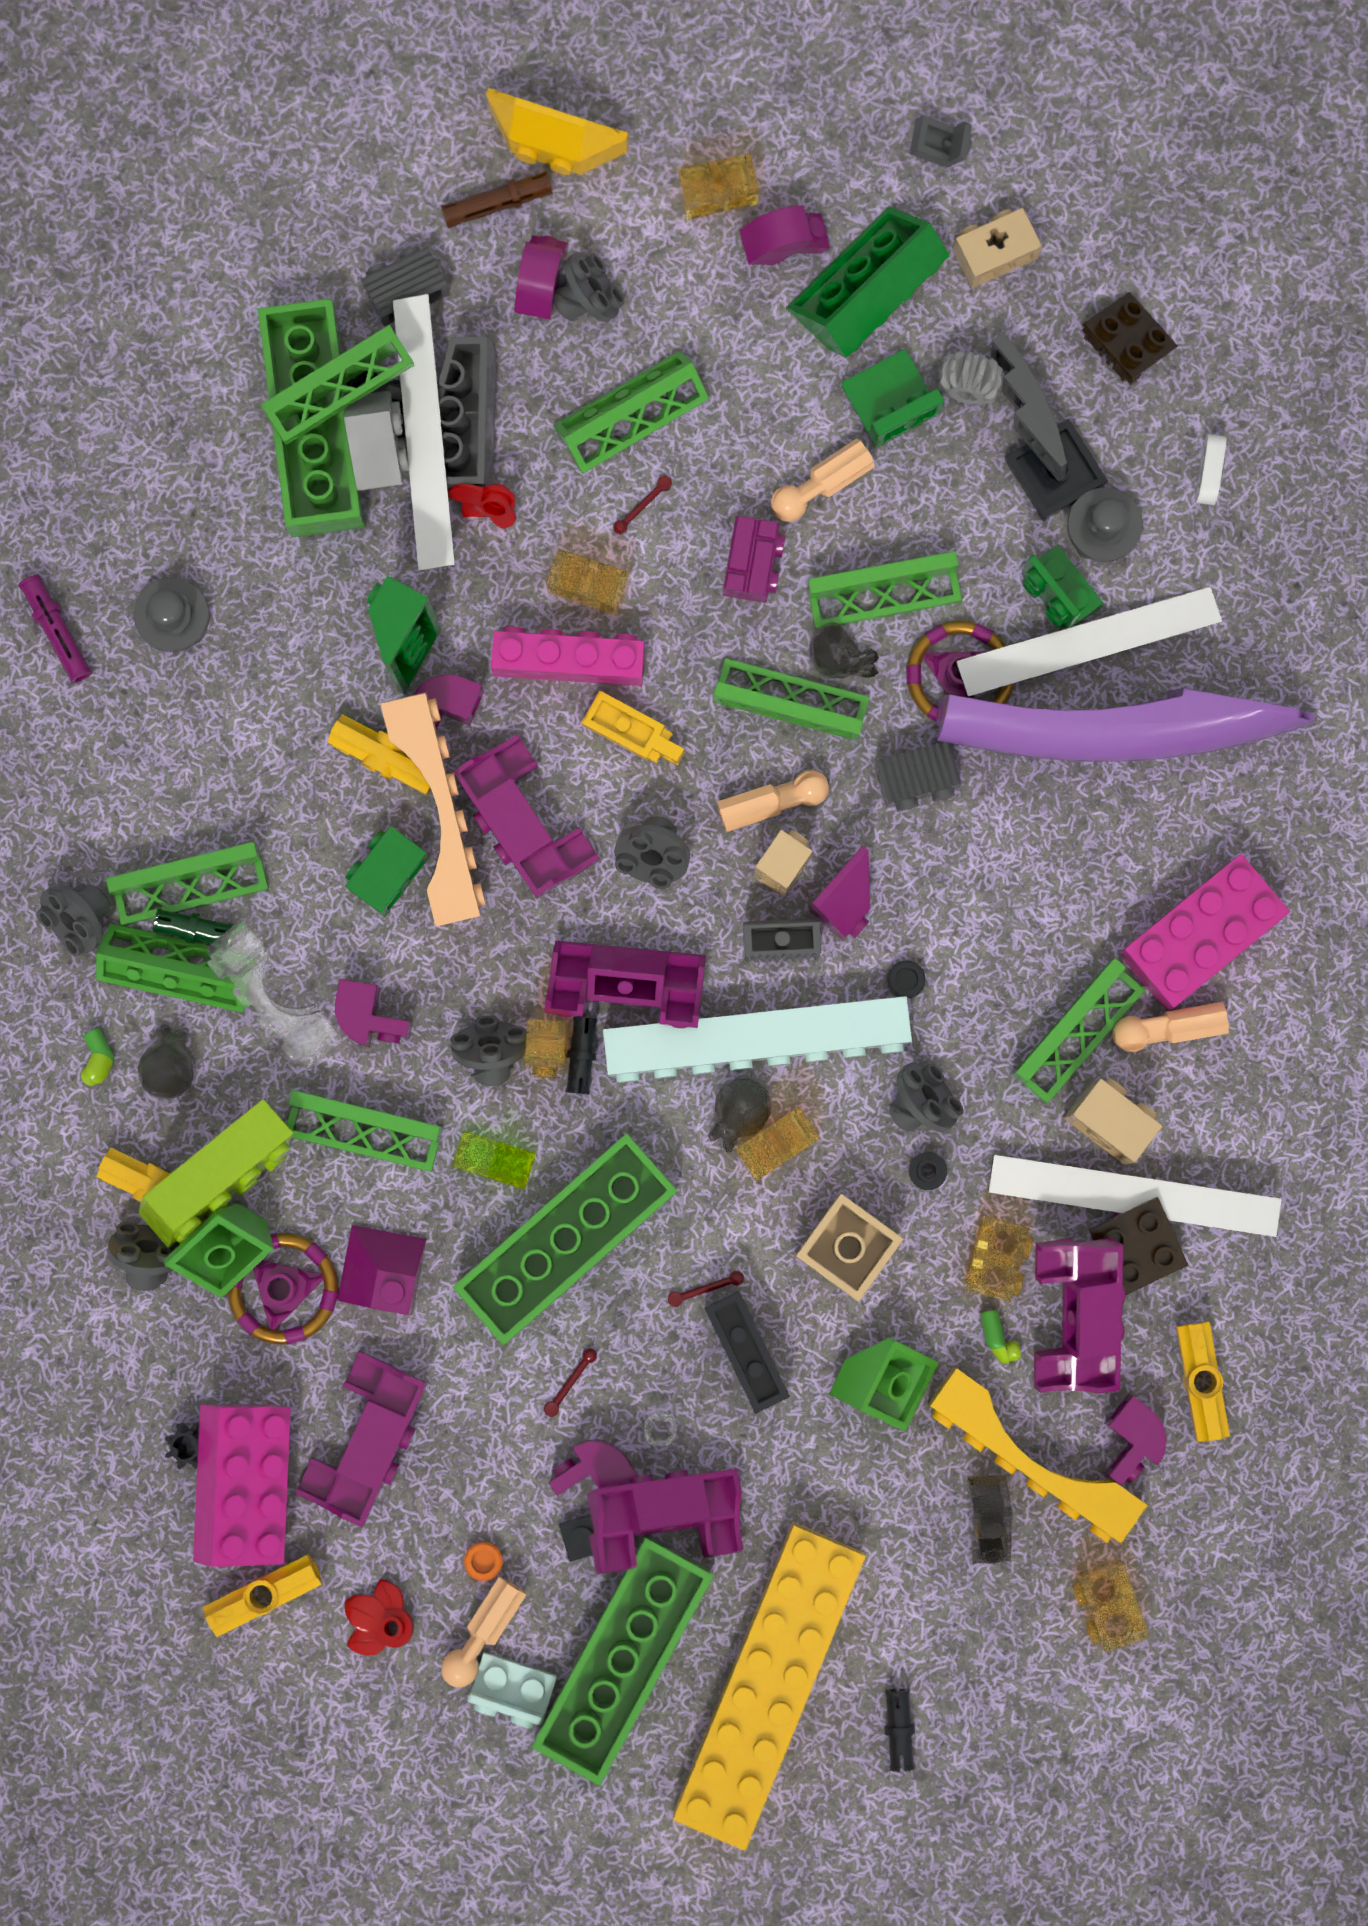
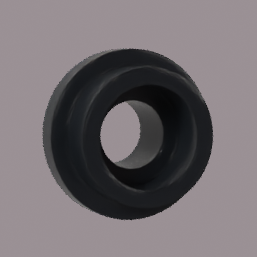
M924 1152L918 1154L911 1161L909 1176L913 1184L918 1188L933 1190L944 1183L947 1176V1166L938 1154ZM931 1164L934 1166L935 1175L932 1178H925L922 1175L921 1169L923 1165Z

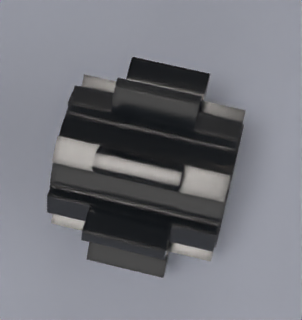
M183 1422L176 1425V1435L165 1436L167 1444L170 1445V1451L165 1454V1457L173 1456L177 1460V1469L179 1470L184 1468L187 1463L191 1464L194 1469H197L199 1422L194 1423L191 1429L186 1427ZM185 1436L191 1438V1446L196 1448L193 1456L186 1453L187 1446L182 1444Z

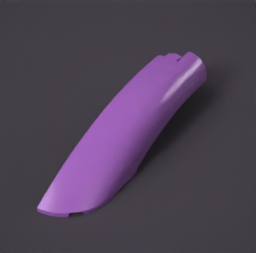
M1185 688L1168 690L1167 698L1100 710L1063 711L1023 708L945 695L940 696L935 726L939 727L937 741L965 745L970 748L1062 761L1123 762L1175 758L1233 748L1313 724L1316 721V714L1311 712L1302 713L1299 709Z

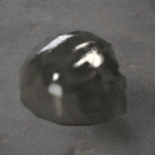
M829 622L820 626L813 633L809 642V659L820 677L826 679H843L849 676L869 678L878 674L874 665L879 659L877 652L872 648L860 652L851 636L838 623Z
M161 1025L159 1028V1040L151 1044L140 1058L137 1067L139 1081L144 1090L155 1098L170 1100L182 1096L194 1081L196 1064L192 1052L185 1045L189 1034L187 1028H180L173 1033L169 1025Z
M749 1078L735 1079L724 1085L720 1089L714 1103L713 1115L716 1123L709 1132V1140L716 1141L721 1137L723 1139V1148L728 1153L732 1152L737 1146L738 1138L754 1135L765 1127L771 1115V1097L767 1089Z

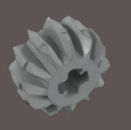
M959 351L955 354L947 355L945 363L942 364L939 376V389L945 393L944 395L947 398L955 399L957 403L963 402L969 406L972 404L985 406L986 404L994 403L996 396L999 394L1003 381V369L997 365L995 360L985 358V355Z

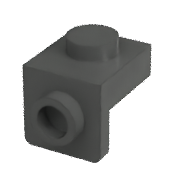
M922 115L915 121L910 154L942 167H950L964 160L969 154L972 145L970 138L972 125L963 122L953 127Z

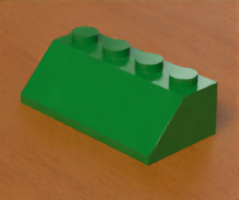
M888 206L786 309L827 349L847 358L851 353L858 350L862 342L876 328L882 326L903 302L911 298L914 291L929 276L935 274L940 265L950 255L931 223Z
M387 575L382 584L376 583L367 599V603L370 604L368 611L383 663L397 690L405 695L440 634L441 628L428 597Z

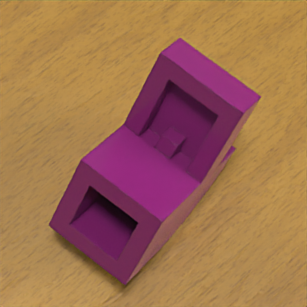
M791 206L768 212L739 230L748 265H777L794 253L821 254L830 249L821 213H806L804 206Z
M532 235L530 242H526L519 268L514 313L551 319L555 307V293L559 288L560 273L567 256L568 242L559 241L551 236L539 237Z
M443 674L423 682L413 695L427 692L428 699L436 698L441 719L444 715L471 726L484 694V689L481 684L463 677ZM440 721L434 722L436 731L440 724Z
M339 979L335 1000V1016L339 1027L350 1039L369 1048L373 1033L378 1034V1041L400 1044L401 1038L410 1039L412 1023L376 1016L380 987L373 984Z
M1128 1394L1104 1423L1128 1443L1105 1472L1108 1477L1121 1486L1125 1481L1132 1483L1144 1468V1465L1141 1463L1144 1457L1158 1466L1166 1450V1433L1158 1416L1135 1396Z
M592 1439L582 1441L573 1446L572 1449L580 1461L574 1463L569 1458L554 1468L552 1472L555 1477L549 1481V1485L558 1496L588 1475L591 1476L598 1488L630 1484L629 1479L638 1477L639 1474L624 1452L616 1445L608 1441Z

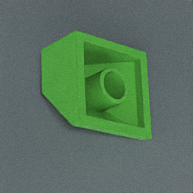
M239 1203L218 1209L164 1259V1265L222 1298L274 1250L267 1222L264 1218Z
M887 1338L847 1358L836 1376L829 1394L864 1413L906 1432L939 1362L891 1338Z

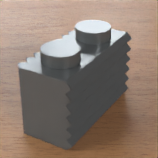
M428 246L419 249V247L409 248L400 254V260L388 266L385 263L377 264L366 272V277L361 279L364 289L384 327L395 322L393 300L428 294L430 305L450 295L447 282Z
M947 742L878 759L874 765L886 808L896 806L897 812L917 807L919 805L917 800L932 796L933 802L955 796L954 790L959 789L961 785L950 743Z
M820 918L743 922L744 960L747 963L751 960L755 963L758 960L764 963L766 959L769 962H772L774 959L777 962L781 959L786 962L789 958L792 961L796 958L802 961L804 957L808 961L811 958L817 960L822 952Z

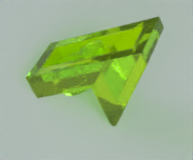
M463 1130L452 1167L525 1190L536 1153Z

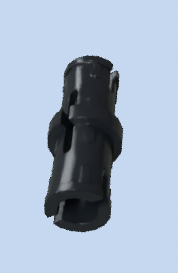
M573 1016L571 1050H567L566 1058H570L565 1092L590 1094L592 1060L596 1061L597 1053H593L597 1019Z
M906 1688L899 1689V1706L896 1704V1690H885L888 1725L884 1726L885 1735L889 1736L890 1771L900 1772V1755H903L904 1772L915 1769L911 1735L915 1734V1725L911 1724L910 1689Z

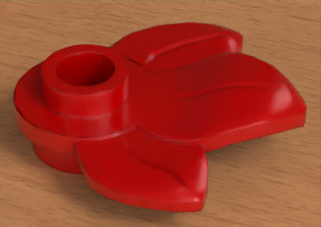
M458 484L448 489L449 498L462 502V516L464 518L489 517L495 525L503 529L512 526L516 521V514L513 510L516 497L509 488L502 484H491L484 487L472 484Z
M381 1579L375 1588L374 1596L355 1595L345 1600L346 1617L351 1625L357 1628L347 1642V1646L352 1651L366 1656L377 1655L386 1647H402L412 1638L414 1623L409 1613L404 1610L403 1594L395 1584ZM392 1621H395L398 1625L396 1635H392L389 1632V1624Z

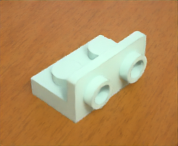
M484 1651L468 1702L475 1704L473 1709L479 1713L496 1716V1713L500 1712L512 1716L510 1720L512 1723L532 1729L534 1724L542 1726L558 1675Z

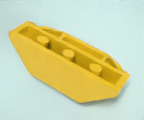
M488 87L486 93L488 108L511 153H514L515 157L522 162L535 164L536 161L550 165V168L556 173L570 175L573 172L581 175L628 151V132L573 116Z

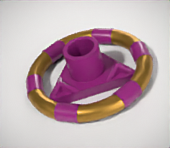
M950 621L939 624L927 631L916 642L907 661V686L914 703L928 718L936 721L938 706L928 699L921 686L922 659H924L946 695L973 699L975 695H967L956 661L989 651L926 653L927 650L947 636L955 634L970 635L989 645L992 650L1006 647V644L994 631L979 623ZM1014 683L999 687L991 702L1006 704L1012 694Z
M274 1233L270 1235L274 1249L290 1247L304 1252L319 1267L321 1274L262 1260L253 1268L269 1328L262 1326L246 1310L241 1296L244 1278L227 1293V1297L234 1318L250 1336L270 1344L290 1345L307 1340V1338L313 1336L327 1323L336 1305L338 1279L330 1258L315 1242L297 1234ZM324 1281V1290L317 1313L304 1325L284 1331L275 1330Z

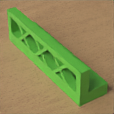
M388 325L260 405L273 428L276 429L285 445L415 365L391 326ZM395 352L402 359V361L390 368L376 365ZM368 371L366 382L360 387L354 388L344 385L363 372ZM374 372L380 373L378 376L373 378ZM336 391L334 401L328 407L312 406L316 401ZM342 392L348 393L347 395L341 398ZM303 411L301 423L286 431L281 423ZM310 412L316 413L312 417L308 418Z
M679 350L557 422L553 427L559 438L568 447L578 469L583 474L707 401L709 397L693 363ZM690 379L696 393L683 401L674 399L678 386ZM654 400L663 402L658 416L653 419L642 417L647 404ZM622 419L632 421L628 434L621 438L610 436L615 423ZM590 438L600 440L596 453L583 460L577 446Z
M956 551L808 579L807 591L815 630L962 602L956 573L959 566ZM948 575L952 595L936 597L926 590L932 578ZM926 579L922 586L914 582ZM906 583L918 591L911 603L900 604L889 597L892 590L898 584ZM890 586L886 593L877 589ZM870 590L881 598L875 609L870 611H863L853 604L859 592ZM853 593L849 600L841 596ZM921 594L929 598L927 600L917 601ZM833 597L845 605L837 617L821 619L818 600ZM885 601L892 605L891 607L881 608ZM848 608L856 612L854 614L844 615Z
M727 658L724 660L713 698L714 703L858 741L869 701V696ZM730 669L746 673L752 686L744 689L726 684ZM753 675L763 677L765 679L757 683ZM772 680L778 681L783 684L788 696L778 698L763 694L760 687ZM789 685L800 687V689L793 692ZM807 690L818 692L825 705L815 708L800 704L796 697ZM825 694L837 698L829 702ZM844 699L860 703L856 718L835 713L832 706Z
M255 842L106 878L109 893L115 897L122 926L156 918L157 909L151 910L155 902L164 906L159 909L178 913L269 890L260 849ZM254 863L258 884L242 887L232 881L240 866ZM231 869L227 877L219 873L220 871ZM212 873L224 880L214 895L205 896L195 890L203 875ZM194 878L190 886L182 882L183 880ZM176 882L187 889L183 898L177 904L169 905L158 898L167 884ZM228 884L237 888L224 892ZM158 887L153 895L145 891ZM141 892L151 898L143 912L128 916L124 895ZM192 893L201 897L188 901Z
M110 923L96 952V980L243 1013L247 1004L248 983L255 969L257 956L194 942V944L188 943L184 939ZM115 938L131 941L133 944L126 948L112 946ZM155 948L167 949L170 953L164 956L152 955L149 951ZM192 956H199L205 958L207 962L197 965L189 963L186 959ZM235 964L244 966L242 974L225 971L223 967Z
M1116 958L1109 961L1012 1074L1046 1104L1050 1102L1112 1030L1119 1019L1124 1016L1145 991L1140 984L1124 972L1127 967ZM1117 978L1134 991L1124 1003L1109 1004L1108 989ZM1103 995V1004H1096ZM1109 1008H1119L1110 1018ZM1091 1009H1104L1105 1025L1100 1031L1084 1032V1016ZM1078 1024L1079 1032L1071 1033ZM1095 1036L1085 1047V1037ZM1079 1037L1081 1053L1075 1060L1060 1061L1058 1046L1065 1038ZM1054 1052V1061H1046ZM1071 1064L1061 1075L1060 1065ZM1055 1065L1056 1082L1045 1092L1031 1078L1041 1066Z
M295 1090L291 1091L288 1102L291 1110L287 1126L294 1133L292 1138L432 1172L443 1130L442 1127ZM300 1108L314 1111L322 1126L309 1134L296 1131L295 1126ZM322 1114L334 1116L336 1118L332 1119L329 1122H326ZM342 1119L352 1121L359 1133L358 1136L346 1143L337 1141L329 1128ZM358 1123L370 1125L373 1127L363 1132ZM379 1128L388 1130L396 1143L383 1152L374 1150L366 1137ZM326 1130L330 1139L316 1135ZM395 1132L410 1136L400 1141ZM416 1137L430 1140L426 1163L410 1159L403 1145ZM362 1139L367 1148L352 1144ZM399 1148L404 1157L389 1153Z

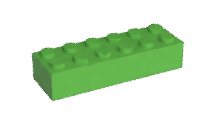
M332 298L257 308L269 399L343 354L338 315ZM336 391L324 396L313 403L312 406L328 407L333 403ZM342 392L341 398L347 395L348 393ZM345 409L285 445L276 429L273 428L285 527L292 538L365 528L361 490L357 491L345 427ZM303 411L281 423L286 431L301 423ZM310 412L308 418L312 417L316 413Z
M626 1133L452 1288L504 1346L678 1191Z
M645 1535L635 1552L638 1567L626 1570L531 1747L599 1786L604 1781L714 1577V1570L651 1535Z

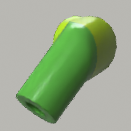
M100 1028L93 1029L83 1035L92 1053L86 1067L80 1073L82 1081L88 1086H95L104 1082L114 1063V1054Z
M991 1310L981 1313L980 1318L985 1342L997 1360L1009 1365L1010 1361L1020 1360L1021 1351L1019 1343L1015 1340L1005 1343L999 1311Z

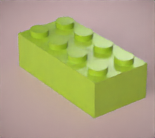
M262 1099L142 1196L138 1214L168 1248L176 1242L181 1244L197 1229L202 1220L206 1217L209 1218L216 1210L227 1207V1202L235 1193H238L241 1197L258 1183L256 1179L263 1170L267 1169L269 1172H272L287 1159L286 1154L291 1149L289 1144L294 1133L266 1101Z

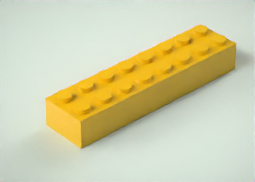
M792 1521L674 1807V1821L746 1851L866 1556L863 1551Z

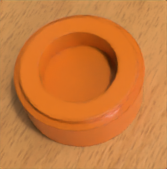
M480 1541L473 1544L466 1552L464 1566L467 1573L473 1579L488 1581L499 1574L503 1566V1555L494 1543Z

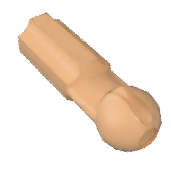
M856 438L810 469V479L798 487L786 485L778 488L772 495L770 503L772 512L776 518L785 522H793L800 519L806 511L807 502L819 494L829 498L873 469L875 465L870 452L861 440Z
M804 770L793 781L775 787L769 784L717 801L716 803L725 831L730 832L779 816L782 810L801 804L817 806L828 796L829 784L826 776L821 772Z
M1217 1002L1166 1011L1163 1016L1146 1019L1128 1015L1119 1019L1113 1028L1112 1034L1114 1043L1119 1049L1135 1053L1144 1049L1147 1044L1163 1041L1178 1043L1229 1034V1023L1224 1003Z
M500 1575L498 1576L467 1625L470 1633L467 1642L462 1649H455L444 1657L442 1676L445 1682L453 1687L461 1688L471 1684L476 1679L478 1673L477 1656L484 1645L496 1644L526 1597L527 1593L509 1580Z

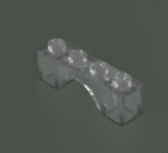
M243 919L206 948L212 958L207 962L210 968L221 980L228 976L236 986L232 990L233 994L245 1008L252 1004L261 1014L256 1020L269 1036L275 1033L280 1036L285 1042L281 1049L294 1064L301 1061L309 1069L343 1041L338 1030L315 1003L298 1008L286 1007L276 1003L265 993L263 972L271 955L267 947Z

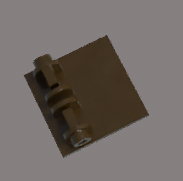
M1128 292L1083 324L1084 339L1097 352L1102 349L1098 354L1101 358L1108 353L1111 357L1106 361V364L1110 366L1113 362H1116L1112 369L1119 375L1122 382L1127 381L1130 385L1134 384L1142 376L1141 373L1178 347L1131 292Z
M1158 1197L1088 1229L1093 1240L1114 1238L1123 1245V1286L1125 1296L1188 1266Z

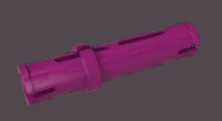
M36 574L21 581L18 586L23 591L34 612L32 618L36 624L40 623L54 652L68 674L71 684L78 683L93 674L91 669L85 662L82 653L60 615L62 609L58 602H53L42 582L41 576ZM39 600H42L54 622L53 624L49 622ZM58 634L61 635L69 652L71 653V659H69L64 647L62 646L57 636Z

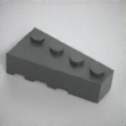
M488 336L451 337L438 382L447 491L450 487L458 484H472L479 487L493 484L496 349Z

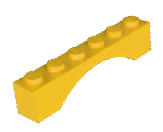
M955 1367L952 1368L927 1404L934 1409V1412L931 1414L932 1418L948 1429L953 1424L957 1425L966 1432L962 1438L964 1441L982 1452L985 1446L997 1454L993 1462L1011 1475L1014 1474L1016 1469L1029 1477L1025 1485L1043 1498L1048 1492L1061 1500L1057 1508L1075 1521L1079 1515L1089 1520L1092 1525L1088 1530L1107 1544L1111 1538L1122 1543L1147 1507V1504L1111 1479L1084 1480L1070 1478L1049 1471L1032 1461L1014 1444L1004 1431L994 1411L989 1391Z

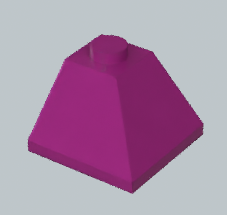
M864 846L856 852L812 902L809 910L810 913L816 918H820V921L843 941L849 934L856 938L870 922L865 918L870 910L869 850Z
M352 1225L337 1301L404 1315L413 1314L427 1239Z

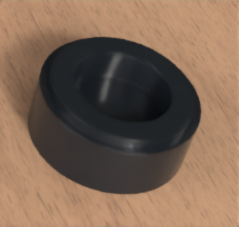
M907 960L896 963L890 969L887 976V984L890 991L897 997L907 996V999L917 996L923 990L926 981L923 969L917 963Z

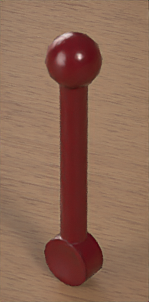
M668 476L659 477L657 486L623 520L614 522V532L617 534L625 533L627 525L662 491L665 492L671 488V479Z
M733 1271L727 1278L683 1293L672 1292L668 1296V1303L673 1307H678L683 1300L730 1284L739 1286L744 1282V1275L740 1271Z
M587 1348L583 1351L582 1361L553 1401L545 1404L544 1412L547 1416L554 1417L558 1414L560 1403L589 1363H593L597 1359V1353L594 1349Z

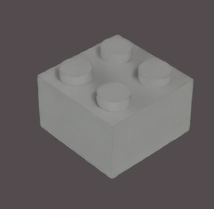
M391 390L369 393L345 408L344 421L357 491L401 485L403 472L409 471L406 438H399L398 436L402 435L401 424H403L400 402H392Z

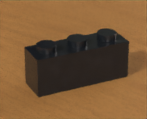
M736 1291L704 1307L754 1413L757 1414L789 1398L790 1395L740 1292Z

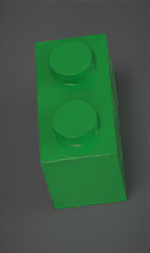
M391 826L386 832L380 830L374 836L368 846L371 850L363 863L359 860L356 861L345 877L348 880L345 887L384 917L430 858L427 852Z

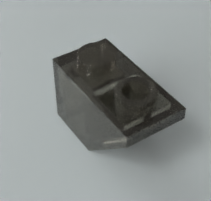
M1006 1475L967 1478V1506L972 1564H994L1011 1561L1012 1506Z

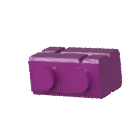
M743 516L735 517L723 586V596L767 603L768 593L776 594L779 571H773L772 569L774 558H782L786 535L779 534L780 524L778 522L756 520L755 518Z

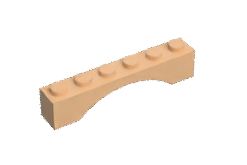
M427 692L382 702L381 708L390 742L402 750L420 769L432 790L438 807L441 826L440 854L435 872L427 887L435 926L478 917L481 914L479 906L486 905L481 883L474 884L471 870L477 868L472 846L465 848L462 833L468 832L463 809L456 811L453 796L459 795L454 772L447 774L443 760L450 758L445 735L439 737L437 735L434 722L440 721L441 718L436 698L428 699Z

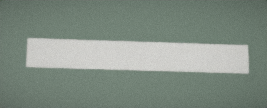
M428 294L393 300L396 335L415 365L400 374L419 571L455 565ZM398 354V360L400 362L402 361V359Z
M1211 587L956 662L967 695L972 696L1222 622Z
M994 1155L989 1193L1124 1213L1158 1197L1170 1221L1273 1237L1277 1236L1282 1200L1280 1198Z

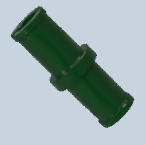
M157 909V917L153 925L154 933L159 932L186 938L188 943L194 944V941L197 940L228 948L233 924L202 919L200 914L192 913L191 916Z

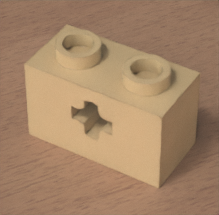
M1020 208L1014 212L1011 209H1007L993 216L990 223L981 227L974 224L960 231L955 239L953 252L971 288H974L1038 259L1042 245L1024 209ZM993 240L995 245L989 247V242ZM1003 244L1002 248L998 250L996 245Z
M780 830L755 866L753 877L785 898L811 859L813 851L808 848L810 842L793 830L789 834Z

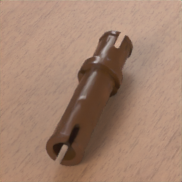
M546 171L515 182L514 179L506 181V185L441 205L448 229L511 207H515L516 210L522 208V204L531 200L553 195Z

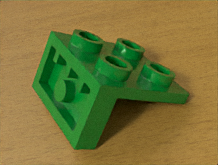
M901 350L843 381L841 386L875 448L940 415L945 402L938 388L931 392L929 391L906 350Z
M1056 545L1039 559L1034 554L1027 559L1021 573L1024 577L1021 583L1032 598L1035 599L1039 596L1047 606L1044 612L1056 628L1061 625L1064 629L1074 627L1103 605V601L1059 545Z

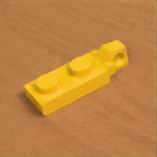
M600 690L581 722L582 726L647 761L649 759L657 763L658 759L662 757L678 766L685 753L684 748L669 741L673 734L666 730L665 725Z

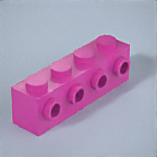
M515 626L503 627V632L493 631L491 670L494 677L627 686L643 685L644 641H637L638 637L635 635L616 634L615 639L600 638V634L596 632L581 631L578 632V636H562L563 632L556 629H541L540 634L525 633L524 628Z

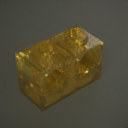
M751 153L678 169V187L686 220L758 204L759 186Z
M558 548L546 586L549 594L618 617L630 585V572Z
M527 1019L524 1066L528 1070H532L534 1077L557 1079V1072L566 1073V1054L569 1036V1026L566 1022Z
M797 1107L737 1147L734 1151L754 1181L757 1182L818 1141L820 1137L801 1108Z
M981 1216L962 1290L1010 1303L1012 1295L1018 1297L1024 1274L1018 1273L1022 1258H1029L1033 1245V1237L1028 1236L1030 1228L989 1216ZM1002 1230L1010 1232L1014 1238L1012 1249L1005 1253L999 1251L994 1242L995 1236ZM993 1267L999 1268L1004 1274V1283L996 1290L990 1289L985 1283V1274Z
M1117 1558L1074 1573L1078 1583L1072 1585V1589L1078 1606L1080 1608L1086 1606L1091 1621L1085 1622V1627L1092 1645L1099 1643L1100 1648L1106 1653L1149 1638L1126 1568L1120 1559ZM1099 1578H1108L1111 1583L1109 1593L1104 1597H1095L1092 1593L1094 1582ZM1114 1615L1122 1616L1124 1621L1122 1630L1114 1635L1107 1634L1105 1624L1108 1618Z

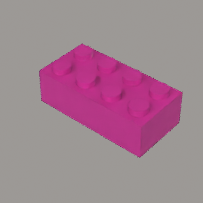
M1241 853L1118 954L1162 1007L1169 1011L1282 920L1290 911Z
M200 1404L193 1562L210 1567L284 1564L291 1407L274 1404Z

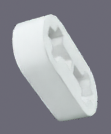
M1208 433L1205 436L1195 503L1212 506L1216 503L1225 456L1226 436Z

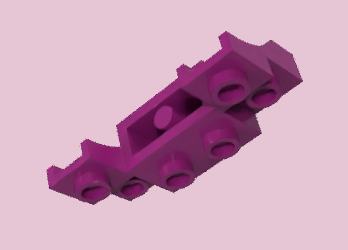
M518 734L495 748L471 758L453 770L478 811L472 816L484 834L491 831L499 842L493 848L506 866L512 862L535 898L538 899L567 879L571 880L600 861V858L582 833L580 827L553 842L515 784V782L538 768V764Z
M555 940L545 999V1013L557 1014L561 1017H583L586 1000L661 1007L659 1024L671 1025L675 1028H698L706 955Z
M1071 1238L1035 1243V1280L1040 1284L1063 1282L1062 1347L1034 1352V1388L1040 1393L1073 1390L1100 1394L1120 1390L1121 1340L1125 1335L1122 1322V1304L1125 1301L1123 1245L1114 1238L1080 1243Z
M358 1351L355 1362L342 1387L370 1400L366 1403L338 1468L311 1457L295 1494L327 1509L359 1527L365 1526L384 1483L391 1486L398 1472L400 1464L394 1461L400 1448L407 1450L414 1436L416 1428L410 1425L428 1382L395 1368V1366L362 1351Z
M737 1469L689 1476L687 1470H678L665 1474V1479L654 1481L652 1475H643L629 1479L630 1484L598 1488L587 1493L594 1533L589 1536L596 1575L631 1570L638 1567L634 1537L697 1528L703 1558L739 1553L744 1550L740 1530L742 1490Z

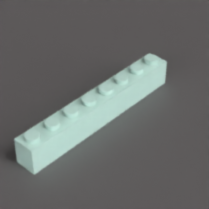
M907 996L699 1019L698 1028H675L671 1025L657 1023L603 1029L608 1076H616L617 1083L639 1081V1074L654 1072L655 1079L676 1077L678 1069L692 1068V1075L714 1073V1065L729 1064L730 1071L753 1068L752 1061L767 1060L768 1066L791 1064L790 1057L805 1056L806 1062L828 1060V1053L843 1052V1058L866 1056L865 1049L879 1047L881 1048V1054L904 1052L903 1045L912 1042Z

